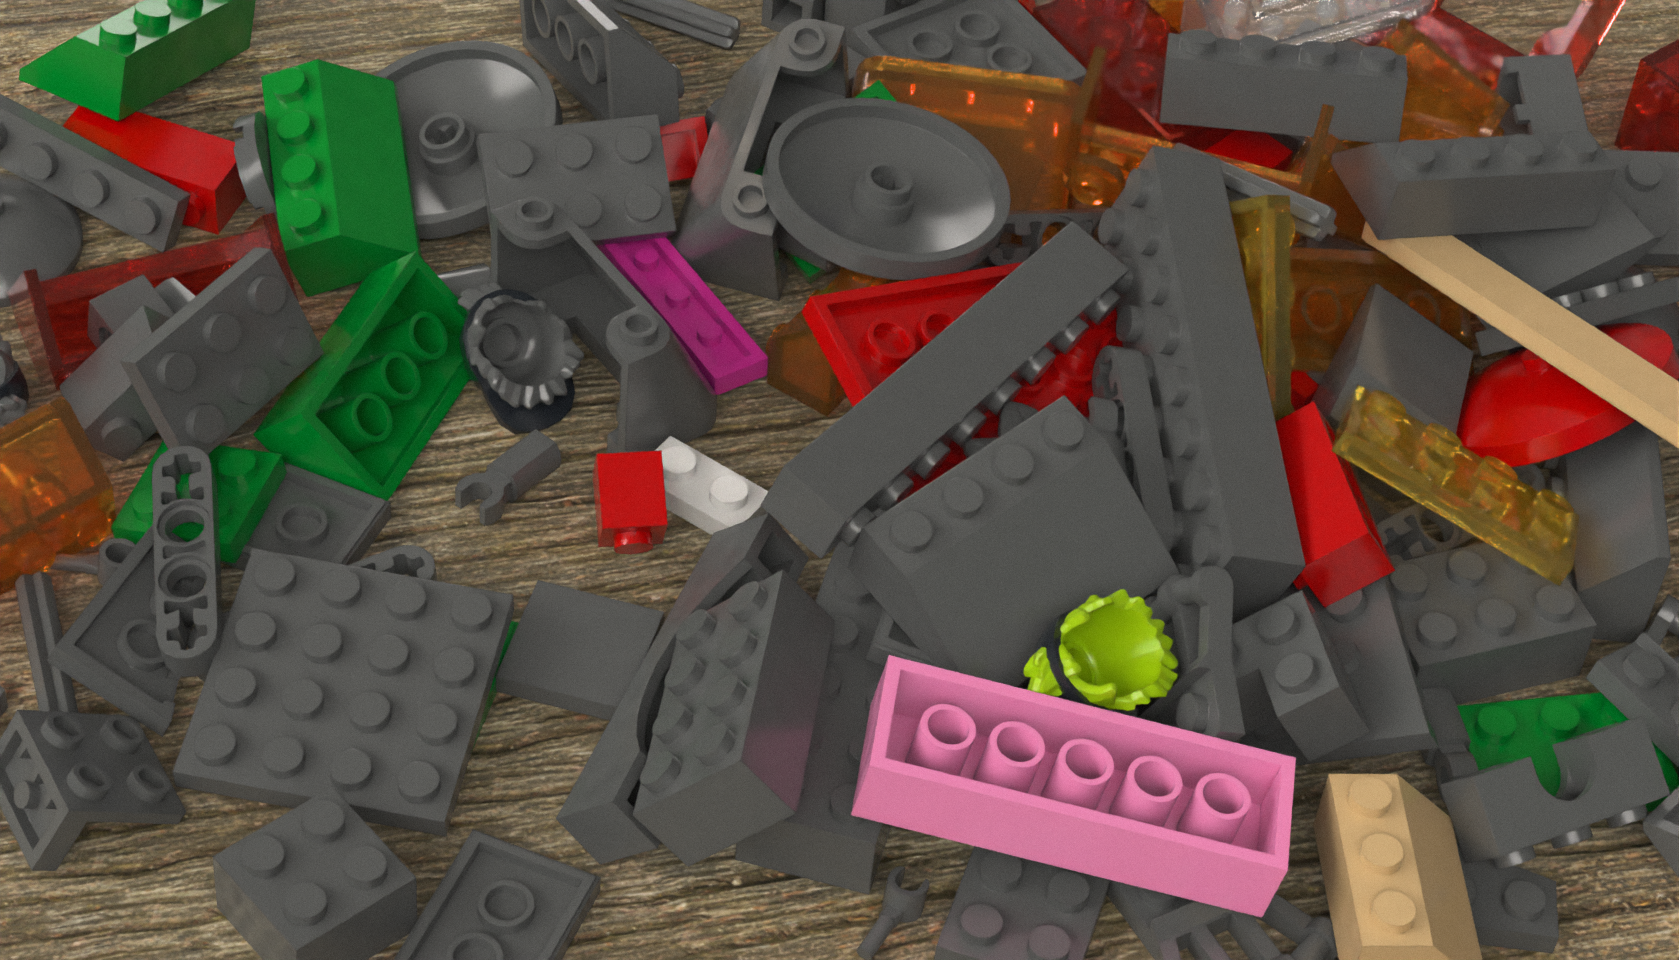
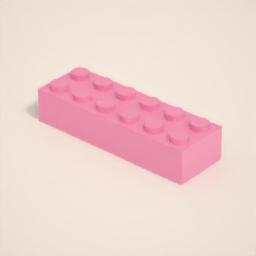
M889 655L870 705L851 815L1262 918L1288 871L1296 758Z

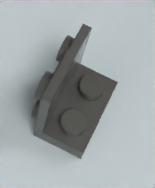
M17 710L0 738V807L32 871H56L78 838L86 822L179 824L186 813L141 725L132 716Z

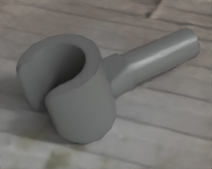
M114 538L107 540L101 545L99 555L88 554L83 556L46 553L43 565L45 569L77 571L97 575L99 583L104 585L135 547V544L127 539Z
M895 867L890 871L882 900L883 910L879 914V919L856 950L861 958L871 960L899 922L909 923L921 917L929 889L928 879L923 881L922 886L918 890L907 891L900 888L905 867Z

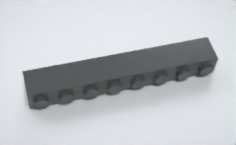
M1074 221L1070 222L784 465L760 506L820 559L841 541L847 546L852 547L857 542L861 528L877 518L873 513L879 507L887 511L900 503L914 486V482L911 479L916 474L920 475L924 480L928 479L949 456L951 449L948 446L953 441L962 448L986 422L987 417L983 414L990 410L998 416L1003 407L1008 402L1013 401L1020 392L1022 386L1019 382L1024 379L1030 385L1034 384L1055 360L1056 355L1053 352L1056 349L1066 355L1088 331L1090 326L1087 322L1089 320L1098 326L1111 314L1122 299L1115 290L1129 269Z

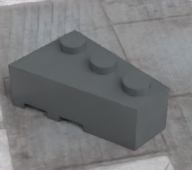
M1570 54L1504 57L1482 137L1566 133L1568 131L1588 132Z

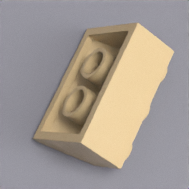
M1328 774L1313 826L1338 959L1482 960L1450 816L1398 774Z

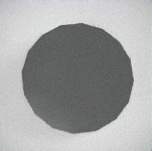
M257 111L240 116L235 120L233 129L236 133L243 131V137L235 139L234 155L249 203L253 204L255 210L264 207L268 217L261 219L260 224L266 230L276 233L279 232L266 116Z

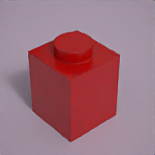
M662 450L596 454L593 469L598 547L614 546V551L619 554H640L652 550L653 544H663L668 522Z

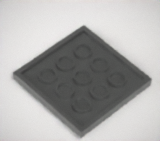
M253 548L221 635L220 649L212 660L173 769L176 787L289 808H296L328 788L333 787L365 822L447 836L514 613L513 595Z

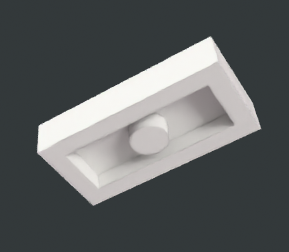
M669 436L655 450H662L666 509L710 535L768 513L760 505L769 491L676 438Z

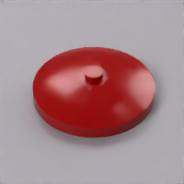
M1612 323L1594 326L1678 381L1679 357L1671 337L1663 329L1642 323ZM1523 347L1493 362L1468 378L1456 435L1445 456L1457 465L1475 469H1500L1528 465L1591 445L1618 432L1636 420Z

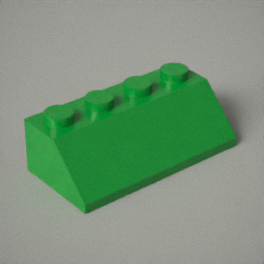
M144 0L138 2L136 5L109 19L103 20L101 23L74 36L22 67L19 71V80L106 117L120 121L249 49L256 0Z
M319 59L261 76L281 253L305 295L310 297L364 281L370 272L414 251L422 258L398 90L394 81Z
M416 251L370 272L320 340L319 344L324 354L290 382L253 435L269 452L282 454L283 460L286 463L388 501L470 379L463 362L459 343L467 311L458 305L457 301L459 299Z

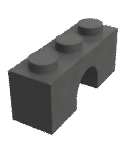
M1638 717L1606 725L1553 744L1552 747L1561 773L1560 787L1555 797L1549 794L1541 785L1531 756L1496 764L1440 784L1439 786L1466 864L1493 859L1497 870L1508 868L1536 858L1533 845L1550 839L1553 849H1557L1593 837L1590 824L1603 819L1607 820L1609 828H1614L1646 818L1649 814L1645 804L1669 796L1670 792L1644 718Z

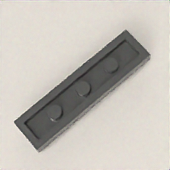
M0 94V166L45 189L51 194L162 253L176 245L191 194Z

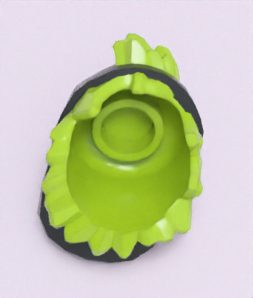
M1120 589L1104 598H1100L1098 595H1091L1084 604H1081L1077 609L1061 614L1045 628L1037 642L1035 653L1024 667L1023 673L1025 677L1031 678L1027 690L1117 713L1124 710H1135L1136 707L1149 704L1156 697H1166L1173 683L1177 680L1178 675L1172 670L1178 666V660L1169 651L1174 639L1163 634L1165 626L1163 620L1151 619L1153 614L1152 608L1146 606L1144 599L1141 597L1130 598L1124 589Z

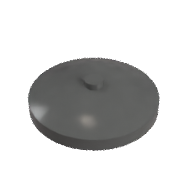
M471 40L434 45L402 57L375 75L393 80L398 90L419 239L454 236L489 223L476 143L478 134L563 125L559 100L543 69L524 53L503 44Z
M836 99L809 106L795 113L773 135L763 169V189L768 205L776 219L792 237L815 254L834 264L878 278L908 281L963 272L972 268L988 257L997 246L1010 210V189L1006 176L997 160L981 142L963 128L937 114L909 104L884 99Z

